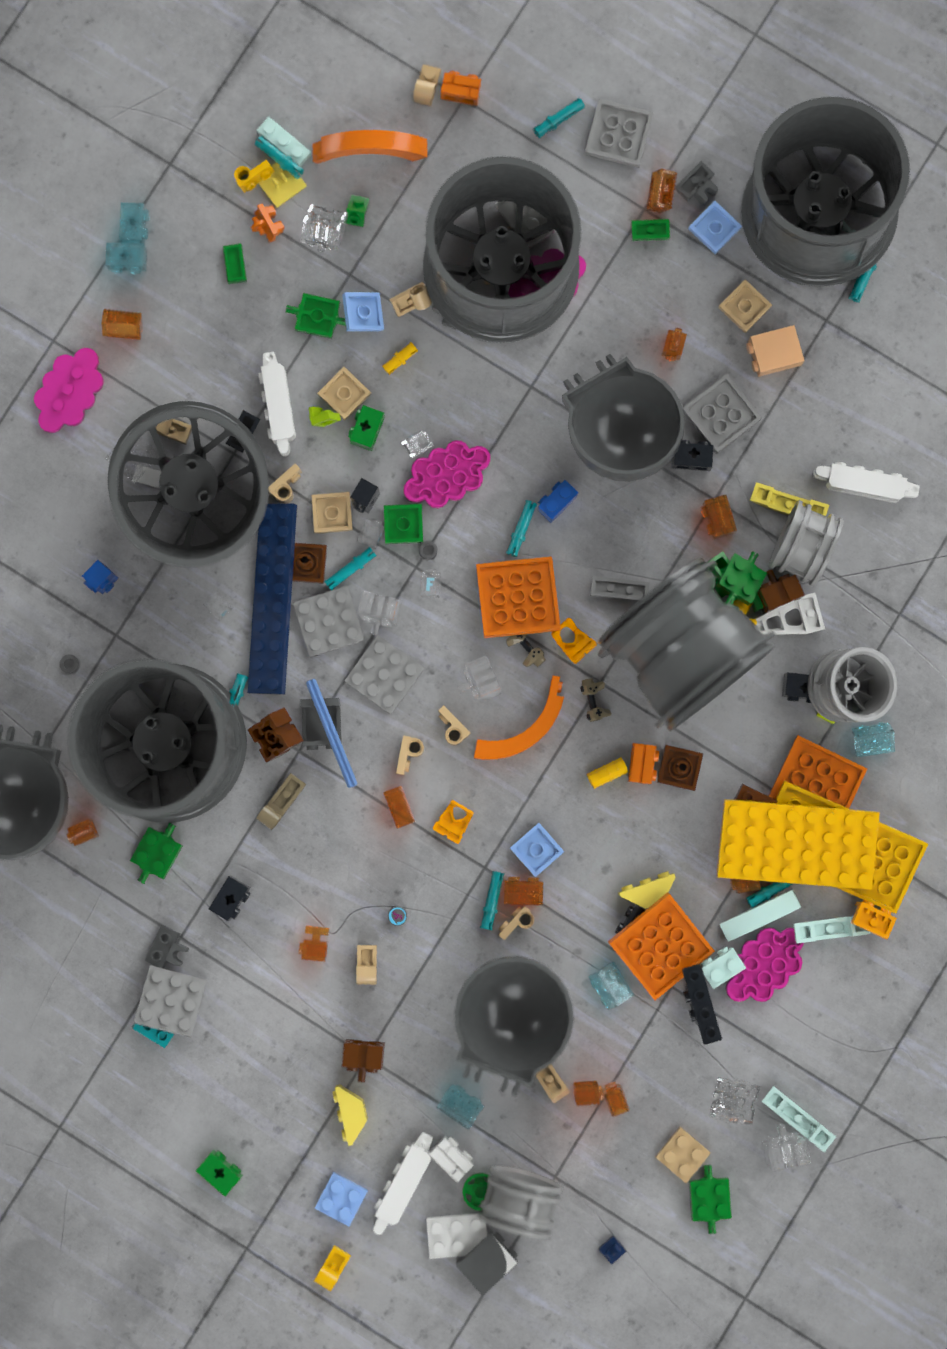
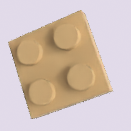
M744 280L718 308L746 333L772 307V304L748 281Z
M343 367L318 392V395L346 420L371 395V392Z
M350 492L312 495L315 534L353 531Z
M679 1127L655 1157L682 1181L687 1183L711 1152L682 1127Z

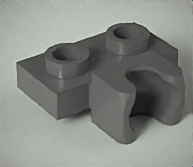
M701 161L675 186V190L687 202L695 195V198L702 205H706L708 197L705 192H709L713 196L718 192V187L710 180L715 173Z
M161 925L145 961L163 969L167 961L176 966H181L183 961L178 959L177 954L179 951L188 952L189 948L176 943L180 935L179 932Z

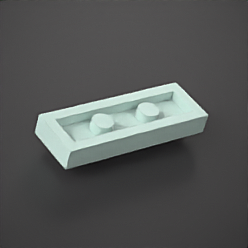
M270 117L257 129L259 135L263 136L284 155H289L293 159L292 161L300 167L312 155L310 150Z

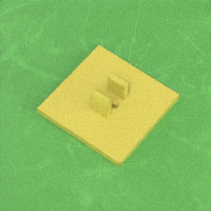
M276 162L272 165L275 172L272 173L271 177L267 180H262L258 184L276 208H278L307 187L301 177L296 179L287 170H282Z

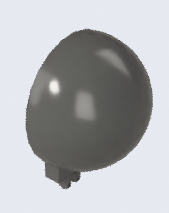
M609 354L606 356V360L610 367L606 368L601 360L595 362L600 373L584 382L578 373L573 375L575 382L578 384L575 388L568 379L563 381L568 392L562 395V402L569 411L568 430L571 444L579 459L590 470L601 477L624 482L642 480L664 468L678 451L684 435L685 417L682 404L676 392L666 381L653 373L635 368L628 357L616 362L613 356Z
M0 725V860L14 861L34 855L43 850L56 838L64 825L68 813L69 795L66 781L58 767L61 751L51 748L53 734L49 732L46 734L43 746H39L41 732L37 730L34 732L32 744L13 741L15 728L12 726L8 727L5 740L1 739L3 726Z
M503 956L488 961L477 968L464 982L457 996L454 1016L455 1029L461 1048L456 1060L467 1064L463 1077L466 1079L470 1074L471 1066L479 1068L474 1077V1081L479 1083L482 1071L485 1070L504 1077L500 1089L502 1092H505L509 1080L516 1082L512 1090L513 1096L517 1095L520 1084L532 1088L536 1074L551 1065L561 1055L571 1037L574 1023L573 1004L568 989L561 978L547 965L535 959L522 956Z

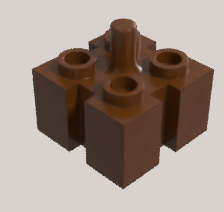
M773 569L766 571L769 582L761 585L757 592L763 604L761 610L764 615L777 607L797 601L805 596L796 575L790 576V574H786L777 580Z
M285 707L268 714L260 722L248 729L255 743L258 742L261 746L259 751L266 763L284 755L291 748L304 741L296 726L290 724L292 719Z
M346 1039L343 1048L342 1067H346L347 1071H358V1082L364 1083L366 1072L378 1073V1070H382L385 1042Z

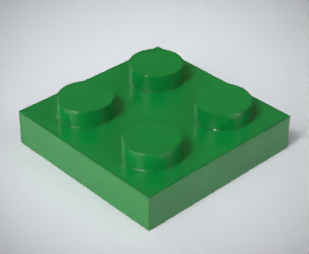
M422 504L384 505L385 544L423 543Z

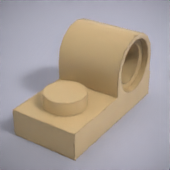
M423 64L420 77L417 79L414 88V102L432 107L441 74L440 68Z
M296 463L268 487L269 493L281 504H288L293 500L294 494L289 484L298 481L302 473ZM288 490L289 494L287 497L281 498L279 497L280 491Z
M444 705L438 710L440 713L438 717L446 725L448 723L451 724L445 733L446 741L450 745L460 744L471 734ZM451 731L459 732L460 738L457 741L449 739Z
M403 735L396 774L405 775V772H409L411 761L407 760L408 756L419 757L423 754L424 745L421 740ZM412 743L420 744V751L412 753L410 745Z
M552 1064L536 1074L538 1081L553 1103H556L570 1093Z

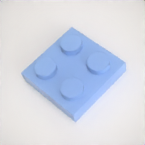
M714 201L688 229L716 254L742 226Z
M345 292L342 294L347 331L384 330L380 293Z
M540 823L536 824L510 847L535 877L564 853L563 849Z
M333 1172L315 1209L349 1227L368 1190Z

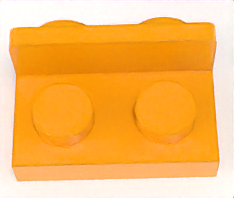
M867 900L856 902L855 906H857L851 923L888 940L897 919L891 916L892 912L884 908L878 910L874 908L875 904Z

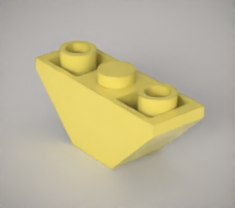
M669 871L658 874V879L651 881V878L639 881L640 885L633 887L630 884L621 887L622 891L618 892L620 897L646 909L667 892L669 893L676 877L675 874H669Z
M336 1085V1091H333V1098L335 1103L338 1102L340 1110L337 1111L339 1122H343L344 1129L341 1130L344 1142L347 1141L348 1146H351L368 1119L364 1099L342 1085Z

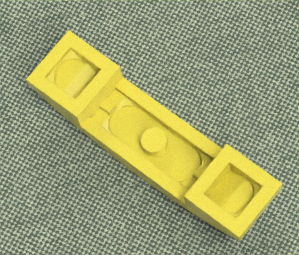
M757 482L750 501L786 515L790 514L798 500L803 501L802 506L804 507L806 504L812 505V511L826 516L829 508L828 504L812 499L809 501L774 490L773 487Z

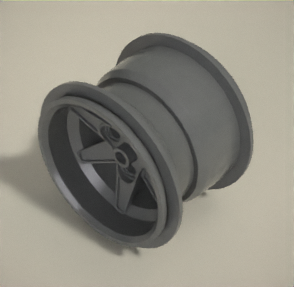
M700 557L675 572L627 610L598 640L599 645L602 647L598 652L600 658L611 655L614 660H628L639 674L637 682L640 690L661 717L655 724L657 729L666 723L669 724L667 726L669 731L681 725L746 674L775 648L773 643H767L775 635L773 631L763 635L737 606L730 603L724 604L715 593L716 577L712 573L717 566L715 560L705 563L704 559Z

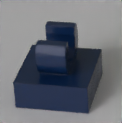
M613 1235L598 1248L611 1264L616 1262L626 1252V1249Z

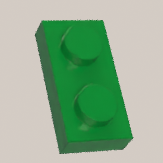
M669 219L632 220V241L669 240Z

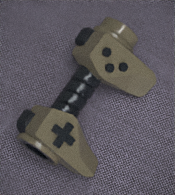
M527 634L513 635L506 640L508 647L520 643L528 652V656L523 662L525 667H530L532 664L538 667L546 661L543 650L539 647L533 648L525 638Z
M593 678L582 680L580 689L583 695H587L590 710L587 711V719L593 722L611 716L612 713L609 709L597 707L594 694L604 689L605 683H594Z

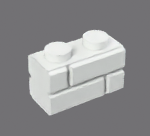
M445 1135L430 1150L429 1154L438 1165L458 1182L472 1168L473 1162L471 1160L473 1157L466 1150L462 1152L457 1147L459 1143L452 1136L448 1138Z

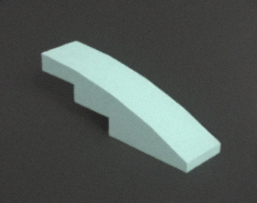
M792 889L720 923V926L729 942L801 908V905Z

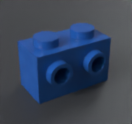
M566 480L562 483L558 481L551 489L553 492L549 496L544 495L538 502L540 504L538 511L550 523L578 497L579 492Z
M99 560L82 575L86 580L84 584L94 593L98 591L101 594L111 591L114 587L113 583L118 579Z

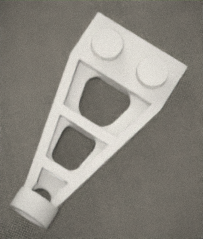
M816 593L807 594L797 601L777 607L756 619V626L763 635L770 631H773L775 635H806L825 630ZM798 609L802 624L799 626L788 625L785 620V614L788 611ZM779 616L781 628L769 629L766 620Z

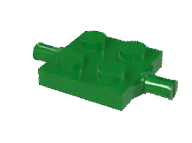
M303 293L302 301L298 307L286 306L285 313L296 315L295 331L332 339L337 324L346 326L345 318L339 317L338 312L341 303L338 300Z
M752 551L748 560L736 553L732 555L716 585L728 595L724 604L730 603L733 605L735 600L741 601L748 606L752 604L767 575L765 571L754 564L759 556L758 553Z
M169 822L164 832H158L148 827L130 859L131 862L143 870L137 881L145 884L149 874L156 875L165 880L183 847L182 844L176 842L171 837L176 825Z
M704 1165L705 1177L699 1180H689L691 1220L693 1222H708V1234H716V1221L732 1219L729 1178L712 1177V1165Z

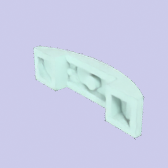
M853 916L793 924L796 943L871 934V932L852 924Z
M773 1086L763 1098L762 1102L823 1152L835 1140V1135L776 1087Z

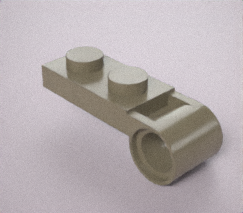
M290 773L256 819L273 830L307 784Z

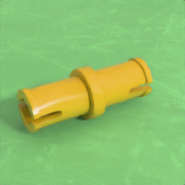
M409 342L400 352H395V356L382 365V367L391 375L393 371L401 365L404 366L406 364L405 361L418 352L417 348L412 342Z

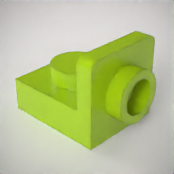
M314 406L308 408L312 426L325 427L341 421L339 413L331 412V410L323 411L322 408Z

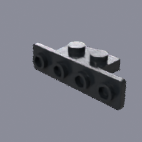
M701 964L683 968L682 972L686 983V991L683 994L686 1003H690L691 1010H689L691 1021H695V1024L698 1025L704 1045L721 1041V1032Z

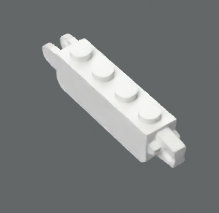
M274 352L263 353L262 372L258 374L260 384H264L265 390L261 391L263 403H267V409L264 412L266 421L270 422V428H267L268 437L273 440L274 444H277L280 455L286 457L290 455L291 451L289 442L294 441L296 438L286 371L284 366L280 363L278 364Z
M843 462L832 463L829 467L819 466L813 472L815 479L826 481V487L832 491L893 503L898 502L902 498H917L920 486L907 482L908 478H904L902 474L891 473L889 475L884 474V471L873 469L872 471L865 470L863 466L848 467Z
M422 1132L415 1143L412 1142L411 1146L407 1145L401 1155L404 1157L402 1163L396 1164L392 1172L395 1174L392 1182L388 1180L383 1189L386 1192L383 1199L379 1198L374 1206V1209L377 1210L375 1213L377 1219L373 1227L374 1233L378 1235L383 1234L388 1223L391 1225L398 1224L431 1161L429 1148L433 1139L431 1135Z

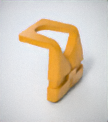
M567 618L560 626L561 630L564 627H568L574 632V642H563L560 631H552L551 633L558 646L574 664H577L585 656V653L588 654L597 646L596 641L579 630L571 618Z
M451 800L446 810L439 817V821H436L432 828L440 835H446L447 839L459 844L463 837L462 834L465 833L474 812ZM459 807L467 815L455 820L453 808Z

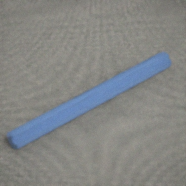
M311 679L306 682L307 688L347 787L352 788L357 785L356 778L317 681Z

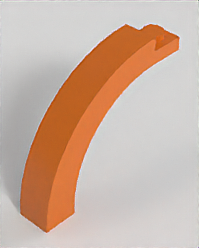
M345 131L323 136L321 141L312 144L313 162L317 164L338 157L358 154L390 155L413 162L428 157L426 138L397 131Z
M552 676L545 708L539 718L527 730L505 740L487 741L477 739L474 759H505L520 754L539 742L554 724L563 704L564 697L557 696V693H561L563 682L560 681V676Z

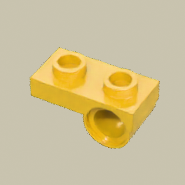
M266 159L251 171L246 166H239L234 172V177L239 187L245 193L253 190L256 184L262 180L269 179L275 171ZM248 174L247 179L241 180L243 175Z
M334 1245L314 1282L331 1292L351 1255Z

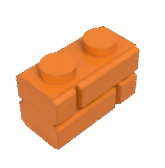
M456 71L445 72L441 88V100L477 106L481 90V79L474 74L463 76Z
M639 743L632 744L628 782L651 785L652 781H656L657 770L654 769V762H658L659 751L656 750V746Z

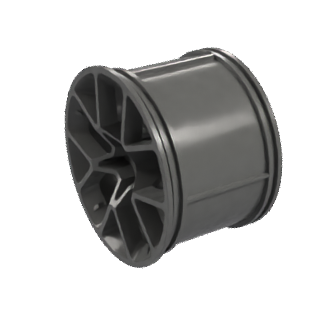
M843 97L810 99L791 107L776 118L768 127L759 143L754 160L753 173L747 182L742 199L741 218L744 234L757 258L778 276L807 286L821 287L842 284L870 270L883 257L893 240L898 223L899 208L908 188L910 176L909 157L905 143L898 130L882 113L860 101ZM814 147H831L841 150V153L826 172L822 170L813 151ZM803 150L813 171L809 177L805 178L799 186L793 189L778 170L777 164L790 154ZM848 154H852L862 160V163L866 164L873 172V176L853 194H851L850 189L842 179L833 175ZM768 173L785 194H766L763 181ZM878 182L880 183L885 201L884 208L858 201ZM789 204L794 206L798 215L795 226L784 219L773 205ZM850 210L879 218L868 227L851 234L842 230L843 220ZM812 228L824 229L828 236L813 234L809 231Z
M500 156L481 159L464 166L448 178L440 187L428 212L426 222L427 243L423 257V274L426 289L440 315L460 332L472 338L493 343L525 340L543 332L555 323L569 306L579 278L578 253L581 242V222L575 201L565 185L549 170L534 162L522 158ZM492 201L514 202L517 205L515 232L508 230L505 226H499L496 230L486 233L483 212L484 204ZM528 206L547 219V223L522 233L523 207ZM476 207L480 233L476 234L454 225L453 222L467 210ZM555 229L563 246L564 257L561 260L534 266L530 256V249L526 242ZM446 232L476 244L470 267L441 262L438 255ZM562 269L549 284H546L538 276L539 274ZM450 274L465 276V278L459 284ZM521 278L531 280L540 289L530 295L511 299L508 294L510 285ZM484 279L495 286L496 296L494 298L484 297L466 288L472 281Z
M178 401L160 405L133 421L123 432L114 447L108 467V492L111 507L120 528L127 538L148 556L163 563L181 567H199L217 563L240 550L252 538L262 522L268 502L266 461L257 440L249 429L225 410L195 401ZM187 417L191 422L195 450L191 454H181L174 458H169L165 454L156 427L159 423L170 419ZM198 418L211 421L224 428V432L205 447H201ZM146 431L151 433L159 454L158 459L130 453L137 440ZM228 436H234L244 448L249 458V464L224 478H219L213 466L206 460V453ZM136 461L159 465L161 469L159 478L160 492L157 495H126L123 489V474L126 462ZM252 472L253 492L251 500L245 499L227 487L226 484ZM221 490L246 507L244 517L229 533H223L203 513V509L213 501L216 493ZM156 501L157 505L146 526L142 527L131 513L128 503ZM163 505H170L176 510L188 512L191 515L182 545L164 542L151 534V529ZM197 519H201L218 536V540L205 545L191 546L190 543Z
M153 659L126 662L105 671L97 677L79 698L73 710L68 730V748L71 763L84 788L92 797L109 809L125 815L160 823L189 820L204 814L219 804L231 791L239 778L247 749L246 728L241 711L236 703L231 706V695L222 684L196 668ZM165 678L166 684L159 705L156 706L138 685L149 680ZM177 679L192 683L204 695L190 721H182L179 717L166 713L174 682ZM128 690L134 691L152 711L149 716L139 723L134 733L116 722L109 715V711L115 702ZM210 705L216 724H199L207 706ZM104 723L114 727L125 735L128 740L102 751L101 735ZM197 731H217V748L213 763L194 760L189 754L191 736ZM133 746L136 757L145 766L146 771L126 786L120 788L116 786L109 776L104 765V759ZM176 767L185 768L193 792L180 801L163 807L159 782L160 772ZM194 767L209 769L200 785L198 784ZM149 777L152 784V806L138 802L127 795V793Z

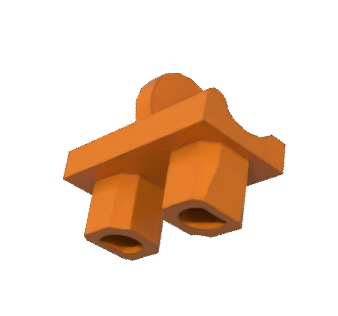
M263 203L257 205V211L254 212L255 217L252 218L254 224L251 226V230L253 232L259 231L260 235L265 234L268 241L273 242L277 235L283 233L285 227L282 221L272 222L271 218L276 216L273 205L264 207Z

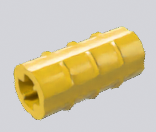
M620 757L598 769H594L586 775L591 786L595 789L628 773V769L624 760Z

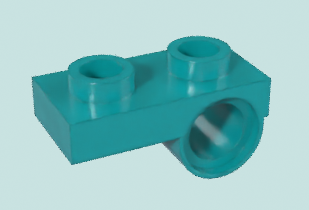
M138 1024L132 1025L135 1031L163 1048L168 1045L174 1036L173 1033Z

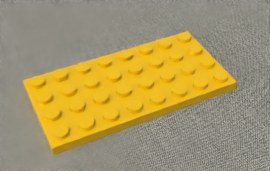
M785 780L776 797L779 804L849 809ZM879 822L872 890L835 888L872 902L896 914L928 843Z
M724 799L716 876L719 878L872 890L880 813L877 811Z

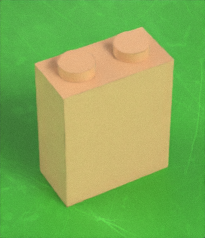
M795 325L750 336L746 344L749 354H752L753 358L751 362L754 372H757L758 377L802 366L805 361Z

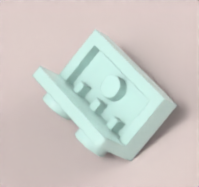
M726 946L717 952L718 956L713 959L709 957L701 963L704 976L712 989H715L746 969L734 948L730 947L728 949Z

